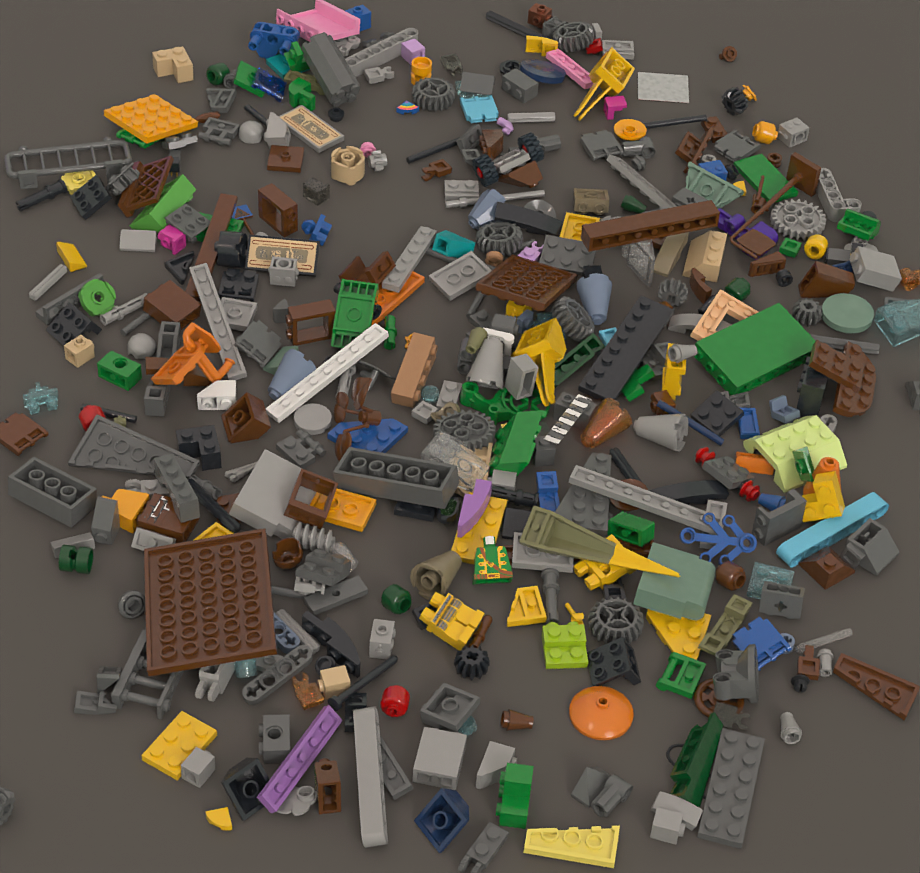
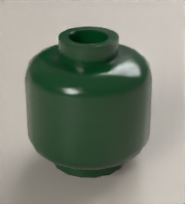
M219 62L207 68L206 77L211 84L220 85L224 83L223 79L230 73V70L226 64Z
M736 277L725 286L724 292L743 302L750 295L751 286L746 279Z
M392 584L383 591L381 603L383 607L392 613L400 615L411 607V594L401 586Z

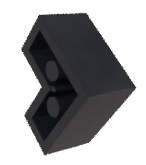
M215 425L176 430L177 449L179 452L193 458L199 457L202 471L222 468L221 451Z

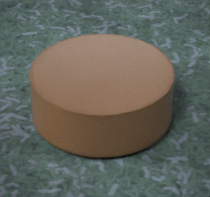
M490 251L486 254V264L497 267L503 262V255L500 252Z

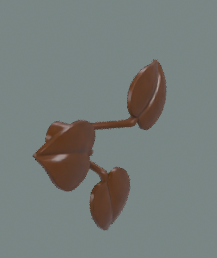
M358 377L353 384V405L356 410L363 409V411L347 409L349 398L345 392H338L336 395L333 413L335 422L342 423L347 412L358 415L359 422L363 424L345 429L343 434L338 435L335 444V454L339 462L347 449L351 447V431L369 428V425L378 426L381 422V412L379 410L363 406L372 378Z

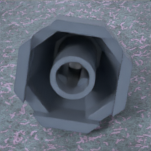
M495 189L484 191L468 215L469 225L473 229L479 230L484 224L495 223L497 221L494 220L497 202L504 203L506 201L504 196Z

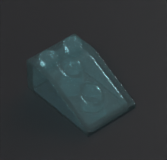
M920 299L894 301L877 308L874 321L893 347L920 336Z

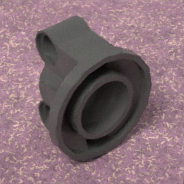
M749 644L745 650L732 651L723 649L717 651L715 654L717 673L713 676L715 698L718 700L746 698L751 704L758 703L759 669L756 644Z

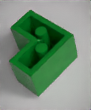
M507 763L506 771H501L498 797L502 798V803L497 802L496 816H500L499 826L526 829L534 766Z

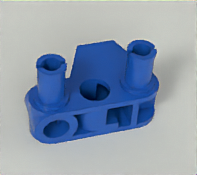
M257 22L250 33L251 40L248 43V47L250 50H256L260 58L267 59L277 54L278 50L283 55L289 52L292 42L299 40L300 32L290 26Z

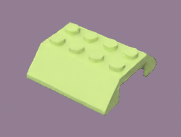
M817 415L802 417L793 421V423H787L743 442L744 448L748 453H754V449H757L776 470L773 481L784 493L807 483V481H801L797 472L792 452L794 450L807 446L814 470L824 457L836 459L839 462L840 470L847 468V462L839 439Z

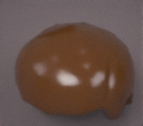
M285 538L276 543V551L272 552L273 561L276 566L282 569H292L302 561L303 550L299 540Z

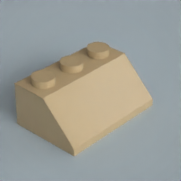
M708 231L691 240L682 276L690 277L691 269L696 268L706 277V281L717 282L727 234L718 231Z

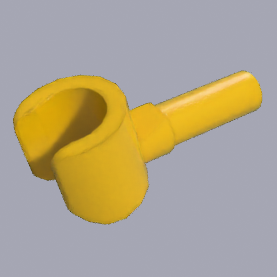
M566 603L565 607L570 613L571 622H578L579 625L583 624L584 614L575 613L571 605Z

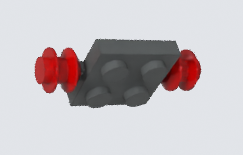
M708 447L700 448L697 451L695 462H702V469L727 488L734 489L739 487V495L741 497L746 495L747 502L754 501L759 497L760 486L756 485L753 487L755 477L746 468L736 464L733 458L724 456L715 459V452L709 453Z

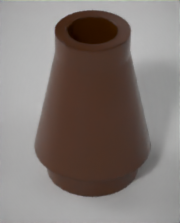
M508 709V711H502L501 728H506V731L532 729L534 719L533 716Z

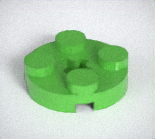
M93 279L83 285L78 293V297L83 309L90 316H100L112 310L116 294L113 287L106 281ZM94 294L101 296L100 302L95 300Z

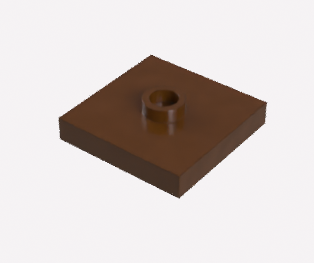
M271 145L267 170L301 173L304 147Z

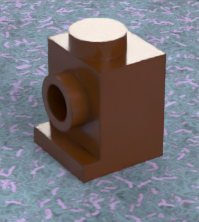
M667 390L655 392L650 397V408L656 415L669 414L656 406L659 400L676 408V404Z

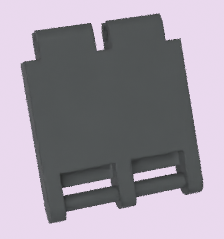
M735 129L717 140L714 150L721 155L726 154V158L735 162L745 159L760 150L761 144L754 143L748 136L744 137Z
M601 130L596 131L595 135L593 132L581 135L580 143L592 161L602 157L608 158L609 154L613 156L617 154L624 155L622 147L612 132Z
M253 320L234 343V346L241 348L247 353V357H252L263 368L281 346L279 342L281 337L272 330L268 333V327L260 320L257 322Z

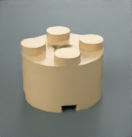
M346 146V149L339 147L332 152V179L347 185H355L357 181L364 177L365 156L361 149Z

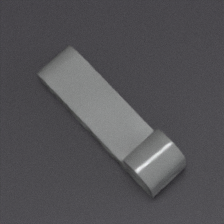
M821 168L816 192L827 218L832 222H839L844 217L845 211L848 208L860 213L861 201L855 198L843 199L831 171L827 168Z

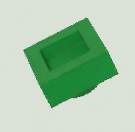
M785 238L779 252L795 258L801 249L802 243Z

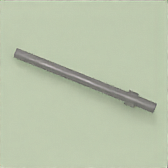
M537 190L503 194L502 196H504L506 201L544 197L545 191ZM462 197L458 198V200L445 201V207L465 208L468 205H475L480 197L468 199Z

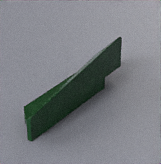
M594 333L555 364L554 388L590 360L596 352L605 347Z
M715 712L710 714L705 725L700 727L697 724L691 729L670 774V777L676 783L669 794L682 798L699 808L723 729V723Z

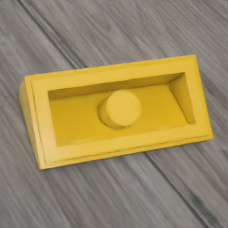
M56 242L57 252L70 272L87 267L74 244Z

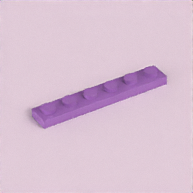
M330 705L323 707L257 796L270 813H274L279 809L343 721Z

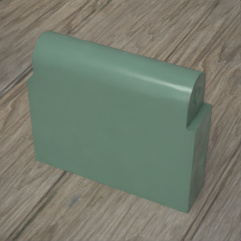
M653 542L647 559L679 573L680 577L643 571L633 604L679 619L684 617L691 620H700L703 618L716 574V567L711 562L699 559L697 555Z

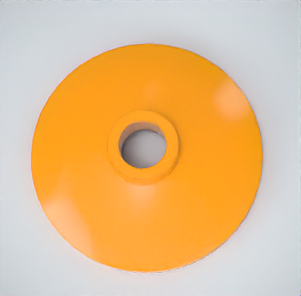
M623 119L614 125L615 134L624 140H639L647 132L646 126L634 119Z

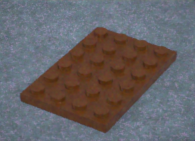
M512 254L478 281L475 290L481 291L484 295L497 296L500 300L514 301L515 304L520 306H530L535 311H543L577 281L578 274Z

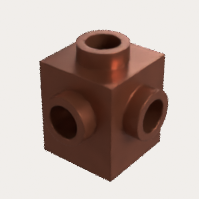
M535 3L528 11V23L542 29L543 23L553 17L552 8Z

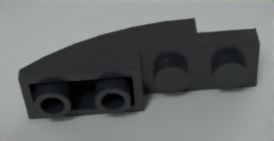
M307 610L302 615V628L309 635L316 638L321 645L327 646V656L332 657L340 666L345 665L347 673L354 675L356 678L360 677L361 662L350 637L330 617L322 621Z

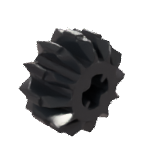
M738 87L726 90L724 95L721 96L724 108L731 115L743 113L748 107V99H746V95Z
M473 645L470 648L463 646L462 650H457L454 665L457 674H462L463 679L470 677L472 681L474 677L481 679L482 675H486L490 666V660L487 651H482L481 646L478 648H474Z

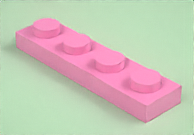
M560 49L546 53V58L550 62L564 69L566 75L582 88L588 89L592 87L593 82L588 76L589 72Z

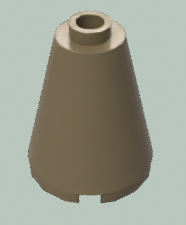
M447 551L418 563L411 570L410 579L412 586H416L420 591L418 594L427 600H431L435 592L444 596L462 565L461 557L455 551Z

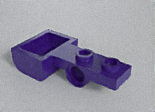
M721 208L718 209L720 216L717 227L730 236L746 223L745 218L741 214L731 216ZM760 221L752 228L746 227L749 231L755 229L763 233L777 245V232L764 222ZM744 229L735 237V239L739 238L748 231Z

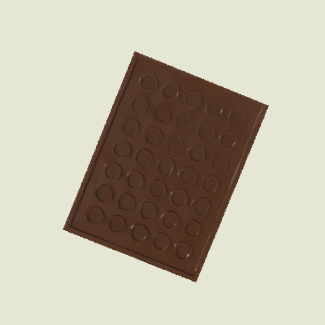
M266 528L144 549L147 672L149 676L277 655Z

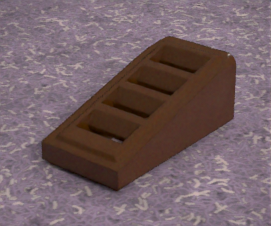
M778 251L754 260L750 263L748 275L755 277L777 273L785 269L786 258Z

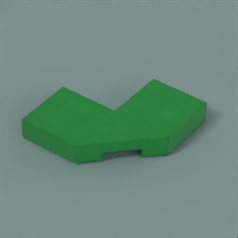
M648 364L636 370L623 389L622 393L629 402L642 395L645 391L641 384L655 376Z

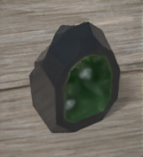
M452 496L445 509H437V519L440 523L447 525L457 519L461 508V499Z

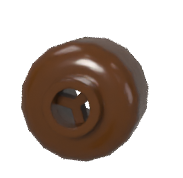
M726 561L717 567L716 581L728 590H737L745 584V570L731 561Z

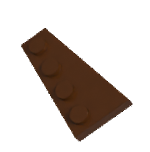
M841 653L833 669L834 674L904 721L920 690L919 685Z

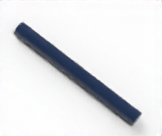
M659 400L656 405L669 414H683L662 400ZM688 417L689 427L718 445H722L725 439Z

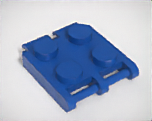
M760 616L748 624L750 630L743 627L732 634L735 639L733 644L738 651L745 650L749 644H756L759 671H761V667L770 661L774 662L776 657L785 651L789 652L792 650L791 646L768 619L763 621Z

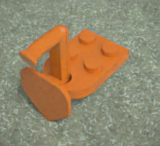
M191 322L183 332L184 346L173 354L151 380L155 385H178L184 380V376L196 367L195 364H197L208 380L214 383L226 375L232 365L235 364V361L225 358L224 364L217 371L204 353H218L221 350V346L212 334Z

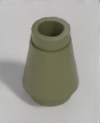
M476 327L471 330L466 346L468 353L475 354L482 346L484 340L488 339V333L484 328Z

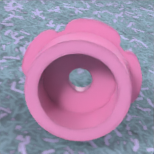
M370 142L363 143L360 148L363 155L367 158L371 155V152L376 151V148Z

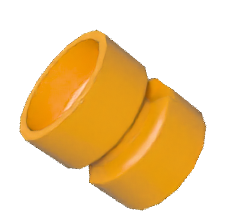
M416 57L412 60L411 83L415 85V82H419L420 79L424 80L425 77L431 78L432 61L429 58Z

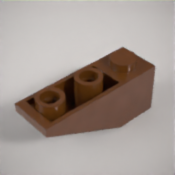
M502 129L482 130V135H479L481 151L483 154H488L492 161L503 151Z

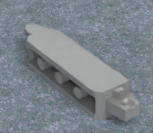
M239 661L201 667L199 672L200 682L196 689L195 697L201 699L206 691H209L208 700L214 702L218 694H223Z

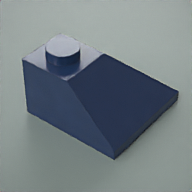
M441 788L415 818L414 822L435 849L442 853L469 821V806L456 790Z

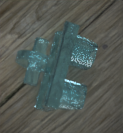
M35 382V388L29 389L28 394H23L24 408H27L31 415L40 412L39 405L46 404L47 410L57 409V387L48 389V386L40 387V383Z

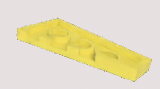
M620 825L607 829H601V826H592L591 829L578 830V827H569L568 830H558L557 828L527 829L524 853L614 868Z

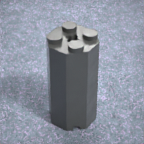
M325 32L309 38L310 42L308 44L307 42L303 43L301 50L305 61L327 99L334 107H338L346 102H353L359 93L360 84L332 36L327 35Z

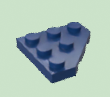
M393 418L381 419L378 426L369 425V428L351 431V447L386 453L408 433V426ZM359 421L339 423L328 433V439L336 443L338 435L343 434V430L363 424Z

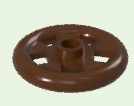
M713 678L701 682L694 692V703L697 709L708 718L711 713L715 712L720 720L732 719L741 713L745 704L744 698H736V703L730 702V699H716ZM708 688L712 690L709 695L704 693ZM709 701L712 707L708 708L704 702ZM719 708H728L726 712H720Z

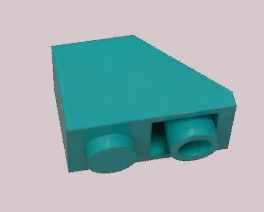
M445 230L436 234L432 250L445 256L460 258L470 251L473 252L476 243Z

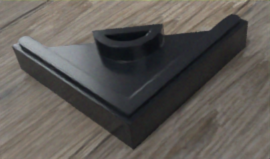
M194 251L164 262L165 268L181 285L184 284L189 267H191L194 260Z

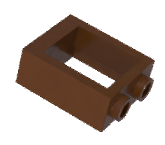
M272 183L258 189L259 217L284 238L298 231V204Z
M331 299L288 307V315H285L288 326L286 337L288 340H291L293 346L332 339L336 311ZM323 317V326L297 330L298 321Z
M301 468L284 516L309 524L312 527L317 526L321 530L328 515L338 482ZM303 486L326 495L327 499L323 510L295 500L299 487Z

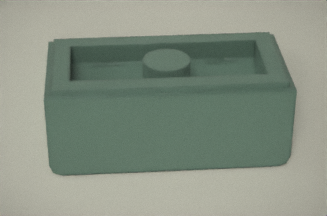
M298 346L282 347L263 367V370L275 375L284 354L289 349L299 351Z

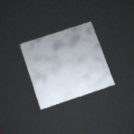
M638 72V100L689 103L688 75Z

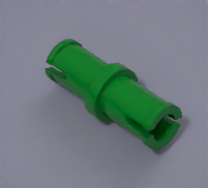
M388 315V317L384 318V329L388 331L389 337L384 340V348L392 350V348L396 347V318Z

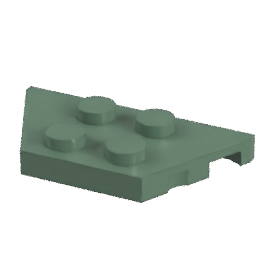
M692 162L688 163L689 169L685 188L707 200H712L717 209L724 207L744 194L742 189Z

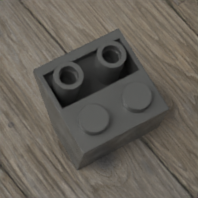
M871 518L847 539L846 546L851 542L865 554L859 565L875 576L899 555V550L887 528Z

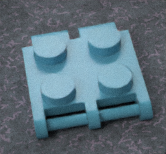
M492 95L479 98L474 96V98L469 99L460 98V104L466 121L470 123H480L482 119L485 122L497 121L496 118H498L499 112Z

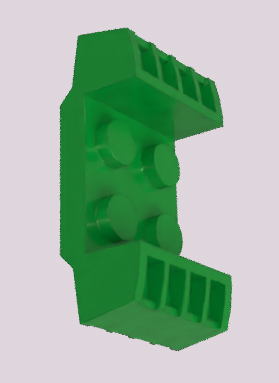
M342 279L333 324L331 347L344 348L371 327L375 303L378 300V284Z

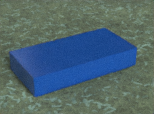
M740 408L744 411V416L737 421L740 439H749L760 435L756 409Z

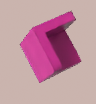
M624 96L605 97L603 111L607 120L614 119V111H622L623 108H627Z

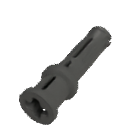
M547 568L541 572V578L544 583L542 592L545 594L546 624L550 622L559 624L557 595L560 592L558 584L559 571L554 568Z

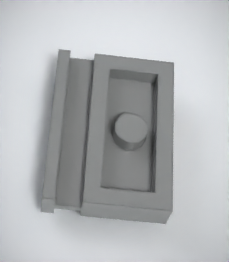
M602 40L603 56L612 47L624 59L634 60L633 41Z
M444 181L445 201L458 200V198L466 197V199L479 197L478 181Z
M296 576L294 591L304 595L321 591V594L324 595L325 584Z

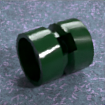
M62 545L59 554V570L65 572L76 570L77 573L90 574L94 558L93 548L80 547L77 549L73 545Z

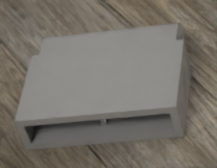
M265 449L236 498L229 515L257 530L266 528L267 535L271 537L274 534L281 539L291 538L294 528L300 521L284 516V512L301 468ZM300 486L295 500L310 505L316 492Z

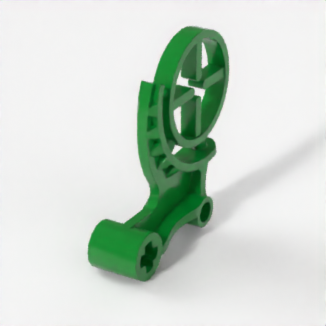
M465 382L462 385L460 403L485 413L486 417H491V421H494L495 426L498 422L510 421L517 412H522L528 408L529 399L527 397L519 399L523 404L515 407L513 404L515 398L512 395L510 399L506 398L510 395V392L505 387L500 389L493 399L487 400L478 392L479 386L476 383ZM533 389L532 396L537 398L531 401L530 410L537 411L540 409L536 405L542 403L539 391ZM550 403L549 406H547L545 409V411H547L546 416L548 415L550 410Z

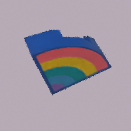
M406 100L396 108V112L403 115L410 112L415 114L419 112V106Z

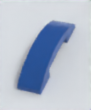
M556 471L536 472L539 507L555 512L560 505Z

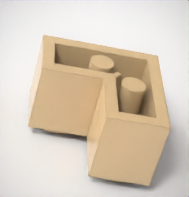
M183 46L152 52L153 68L158 77L174 74L178 83L193 80V64Z

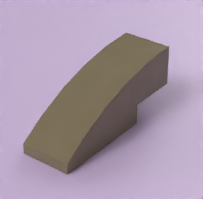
M689 232L666 237L651 272L665 277L669 276L688 241Z

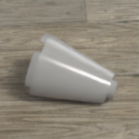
M489 336V339L484 340L467 375L466 382L475 381L478 386L493 389L503 388V343L500 342V338Z
M686 414L641 416L638 420H635L633 429L636 431V435L680 452L685 445V442L682 441L683 437L688 434V417L685 416Z

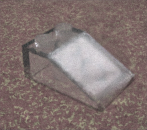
M652 240L626 244L622 248V256L626 258V264L647 287H651L655 265Z
M442 431L436 434L421 453V459L457 465L460 482L458 487L470 492L474 490L476 479L482 480L490 468L457 437Z

